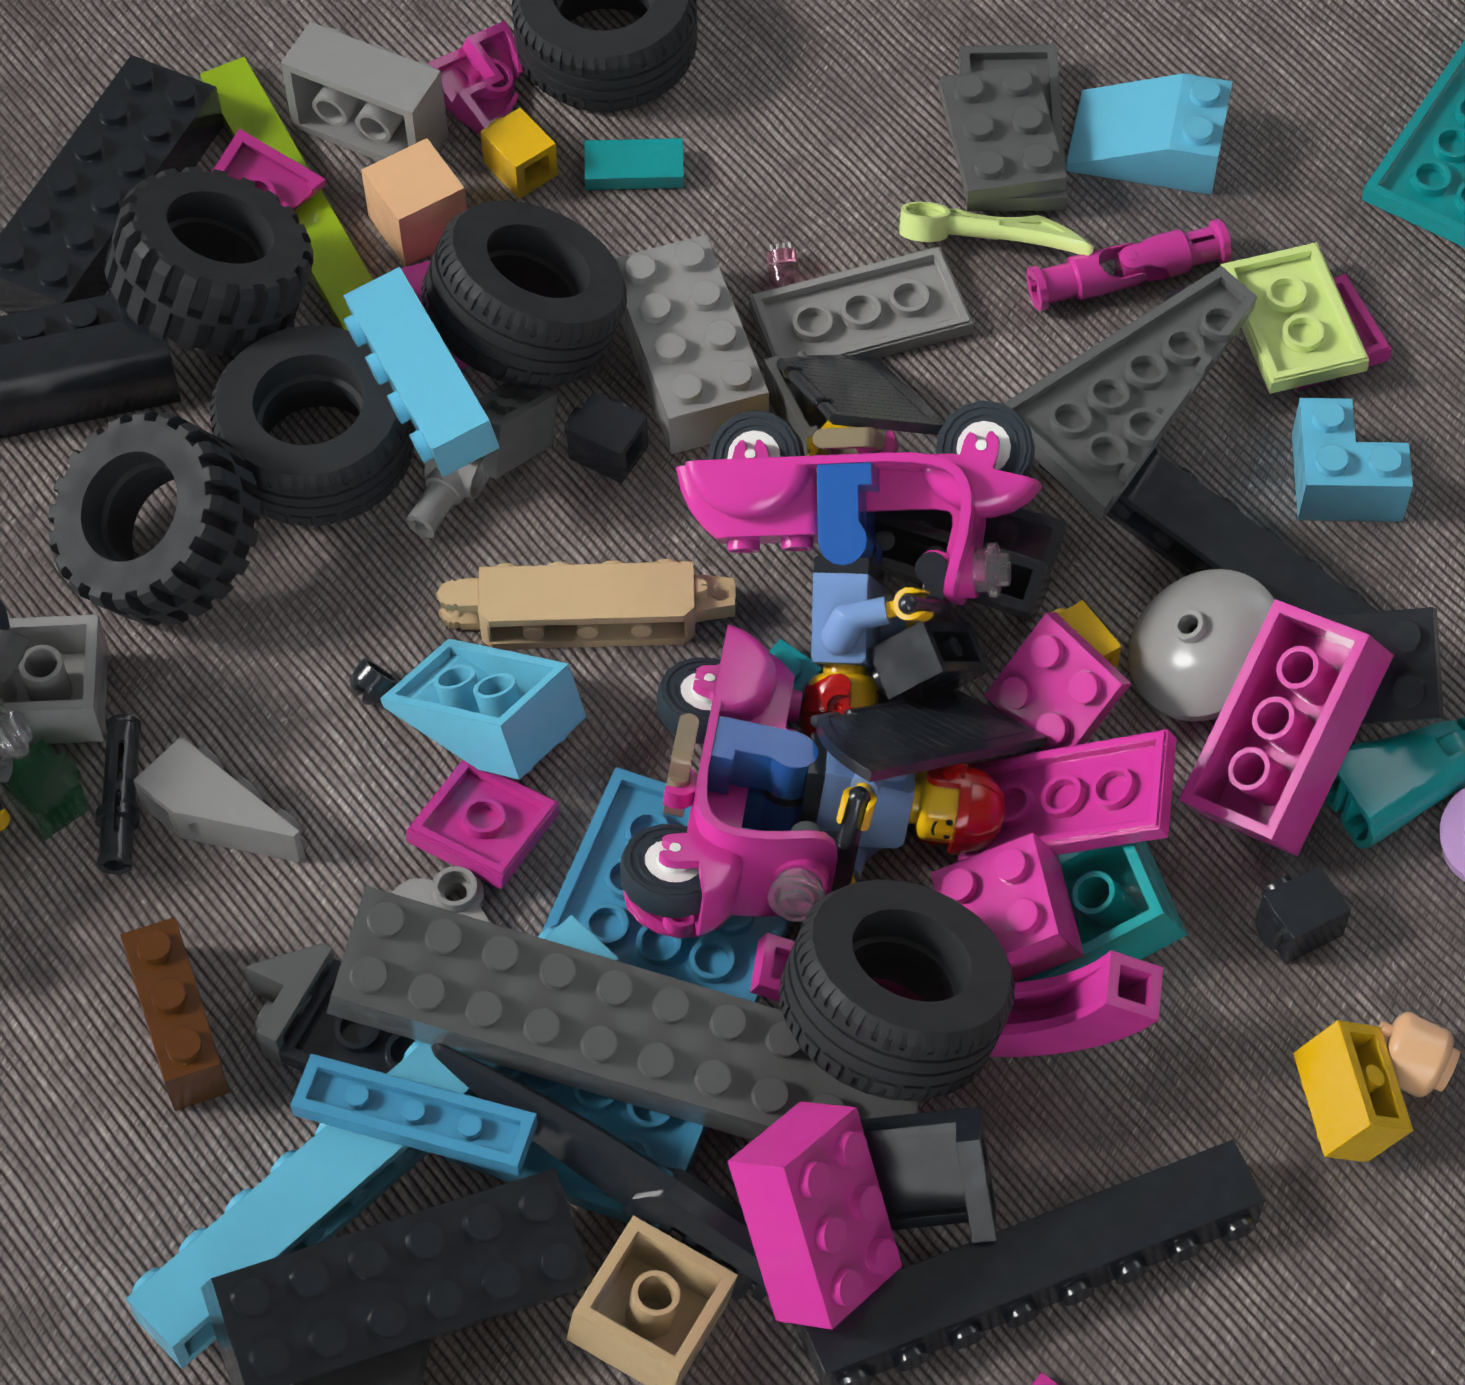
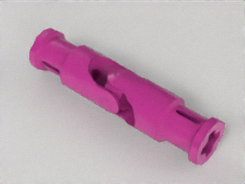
M1220 219L1210 221L1208 227L1183 233L1182 230L1176 229L1156 234L1137 244L1124 243L1094 250L1091 255L1078 254L1070 256L1067 259V263L1043 269L1036 265L1028 267L1026 272L1028 291L1034 307L1040 312L1047 310L1050 303L1074 297L1082 301L1130 288L1144 281L1162 280L1188 274L1192 267L1214 261L1220 264L1228 263L1232 259L1231 239L1224 222H1221ZM1114 259V276L1106 273L1101 264Z

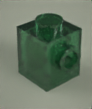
M41 739L30 748L19 750L12 755V775L8 782L2 783L7 798L44 841L90 810L81 783L78 781L82 778L81 773L64 751L56 755L44 740Z

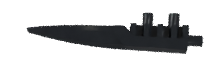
M442 1044L431 1046L434 1056L481 1099L536 1113L538 1125L532 1140L577 1174L624 1205L625 1208L622 1212L631 1218L634 1215L649 1225L659 1224L657 1229L667 1235L674 1230L683 1236L681 1243L699 1253H702L704 1250L711 1255L709 1259L720 1265L723 1263L732 1269V1272L738 1274L731 1298H744L751 1285L754 1284L756 1287L751 1297L760 1303L767 1294V1290L745 1217L740 1207L685 1170L662 1166L600 1126L525 1084Z

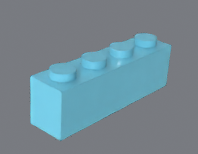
M400 267L343 295L351 312V316L343 319L357 347L367 343L372 354L366 356L365 359L378 384L382 385L389 382L394 392L387 395V398L400 423L403 424L411 420L416 431L409 434L423 463L433 459L441 475L444 477L500 448L489 418Z

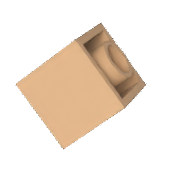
M428 138L361 170L368 216L405 267L433 254L450 220L467 209L464 186Z

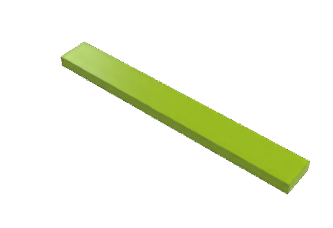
M245 56L200 73L202 82L217 87L223 121L232 138L241 129L308 168ZM320 190L294 212L299 218V224H304L314 251V262L310 277L339 328L348 331L343 319L351 316V312L343 295L373 281L325 195Z

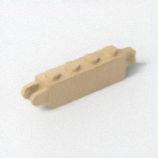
M661 559L656 562L625 563L619 560H609L601 564L553 562L549 565L531 566L502 563L493 567H479V578H464L457 581L453 579L451 581L445 580V583H440L441 586L438 592H436V598L441 606V609L438 610L439 617L442 618L444 627L448 626V629L454 628V630L457 628L461 630H481L482 641L489 647L497 649L686 644L696 635L695 622L733 617L736 611L734 578L694 574L693 561L679 562L674 559Z

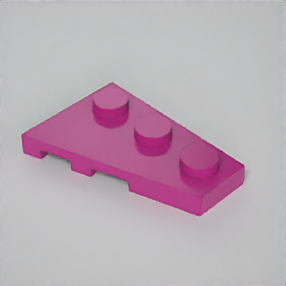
M241 129L238 130L214 167L216 170L228 172L229 177L238 180L244 177L255 182L256 188L264 192L268 189L279 197L280 204L283 207L290 206L293 211L326 186L325 178Z

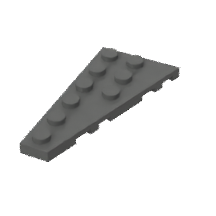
M1220 266L1003 403L1018 412L1032 431L1035 445L1034 459L1102 521L1251 315L1257 296L1224 267Z

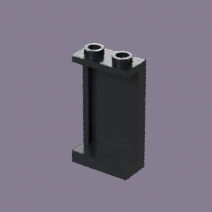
M980 1106L860 1119L892 1230L969 1223L972 1243L996 1241V1201Z

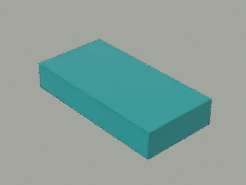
M683 138L584 140L585 190L684 188Z

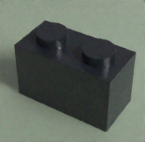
M918 622L868 649L874 663L872 666L874 680L878 687L886 693L888 699H910L915 697L925 699L928 695L953 691L990 672L970 622Z

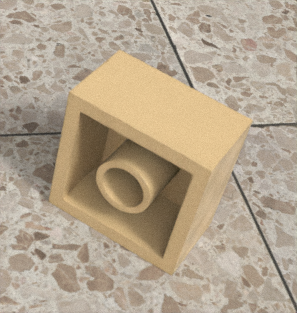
M633 1215L575 1307L566 1340L644 1385H680L728 1305L738 1274Z

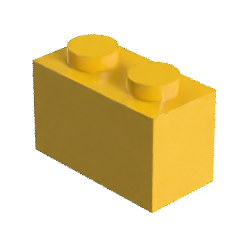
M1337 1020L1293 1053L1324 1157L1369 1162L1414 1131L1381 1027Z

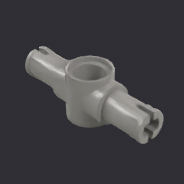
M484 456L444 477L441 475L433 459L427 461L424 468L426 490L407 516L406 520H408L409 528L422 537L432 538L453 505L460 504L465 496L476 499L482 493L489 480V476L484 475L482 462Z

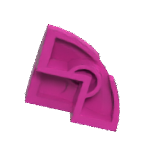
M505 20L468 36L461 48L427 63L441 71L445 107L461 122L479 134L481 130L488 127L495 119L508 115L519 95L517 93L513 95L515 79L521 76L523 68L520 58H518L515 38Z

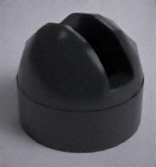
M362 658L350 678V688L354 697L359 696L365 691L362 698V703L365 705L381 703L380 698L398 683L387 671L366 658Z

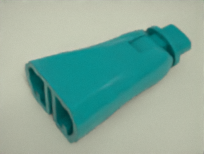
M1465 716L1457 721L1436 722L1398 735L1352 744L1325 801L1335 812L1343 809L1340 820L1344 829L1358 848H1370L1433 805L1465 788Z

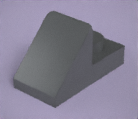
M320 943L253 963L246 967L245 972L251 991L270 1000L262 1007L255 1023V1032L263 1057L282 1066L284 1065L281 1062L279 1051L335 959L331 946Z

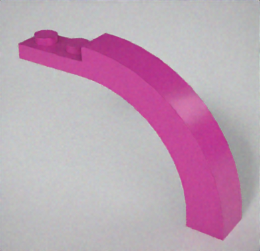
M768 932L758 940L750 993L780 1002V979L795 941ZM1111 950L1095 962L1080 969L1045 979L1015 982L1014 1005L990 1057H1027L1074 1052L1121 1040L1142 1031L1159 1021L1163 967ZM870 977L880 986L894 994L912 1000L923 1001L915 993L897 983Z

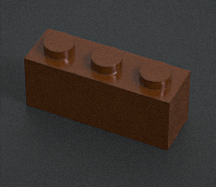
M176 917L120 934L161 1074L174 1111L229 1094L228 1084Z

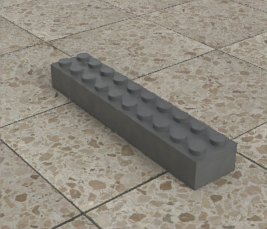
M366 885L326 1013L430 1045L442 1044L467 1056L750 1140H754L800 1101L857 1107L860 1119L914 1114L917 1112L919 1101L889 1100L865 1094L836 1080L819 1068L800 1048L786 1023L782 1010Z

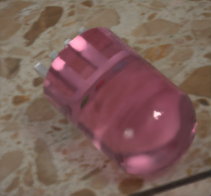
M788 242L789 248H785V243H782V248H779V244H776V249L773 250V245H770V251L766 254L770 289L800 282L797 253L795 249L791 248V242Z

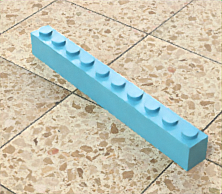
M572 915L558 927L555 925L550 926L538 936L539 938L619 961V958ZM417 1040L407 1049L403 1060L387 1073L480 1098L434 1056L431 1050L432 1045ZM471 1057L513 1079L521 1072ZM320 1123L314 1137L300 1149H293L283 1154L274 1163L270 1174L253 1189L247 1188L235 1195L228 1203L225 1213L207 1229L199 1228L191 1233L181 1244L179 1253L163 1267L153 1268L139 1278L133 1287L132 1293L126 1298L136 1321L183 1369L216 1340L201 1291V1287L208 1280L332 1239L430 1152Z

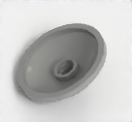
M1225 569L1196 572L1180 578L1164 588L1143 610L1130 639L1128 650L1129 670L1139 693L1152 707L1171 718L1183 721H1206L1218 718L1275 600L1273 596L1254 578L1241 572ZM1198 624L1193 632L1186 634L1191 627Z

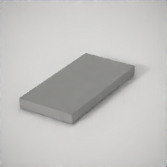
M940 246L749 295V308L769 358L776 355L779 358L795 357L799 350L805 351L807 355H851L882 358L973 334L974 323Z

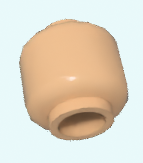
M1408 1011L1399 1015L1392 1025L1382 1021L1379 1027H1381L1400 1090L1419 1098L1427 1096L1433 1089L1442 1092L1448 1084L1460 1056V1050L1453 1047L1454 1037L1451 1031Z

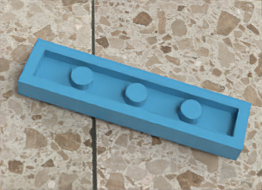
M310 1054L290 1105L293 1116L515 1176H520L538 1125L536 1113L315 1054Z

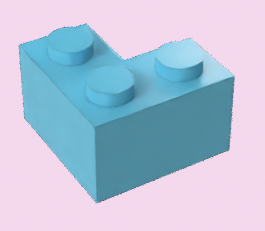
M1300 398L1292 430L1298 520L1403 522L1413 488L1409 443L1356 442L1353 399Z

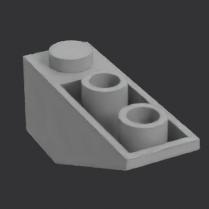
M180 736L133 780L142 807L182 839L299 863L306 857L300 835L303 830L297 820L286 810L279 808L275 812L265 804L262 795L250 781L244 777H239L235 780L225 772L219 758L205 746H200L197 749Z

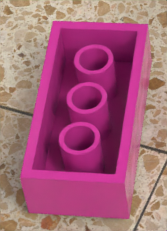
M1275 599L1183 789L1179 801L1207 819L1298 857L1394 655L1369 634Z

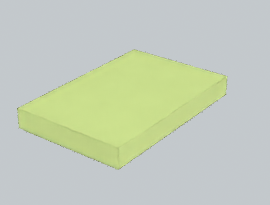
M1317 242L1221 264L1222 267L1257 296L1254 310L1241 328L1269 394L1368 370L1370 360Z

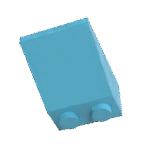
M1182 73L1082 90L1066 162V171L1212 195L1233 81Z
M447 639L380 698L385 709L476 769L518 780L529 773L548 752L565 740L568 734L586 718L569 663L454 639Z

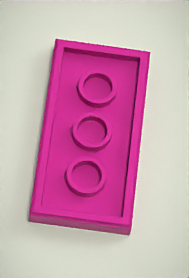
M1169 729L969 764L970 767L984 771L998 783L999 788L1005 795V817L1001 831L990 844L976 851L961 853L960 856L958 855L957 861H962L1030 833H1034L1057 855L1168 838L1177 738Z

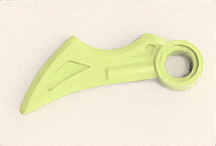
M920 201L906 203L901 206L899 234L904 238L914 241L937 242L945 240L949 235L1024 242L1080 255H1091L1094 251V246L1076 232L1039 215L1026 217L986 216L958 208L949 209L938 203Z

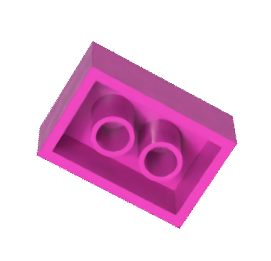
M800 1101L728 1160L776 1321L832 1330L902 1267L857 1107Z

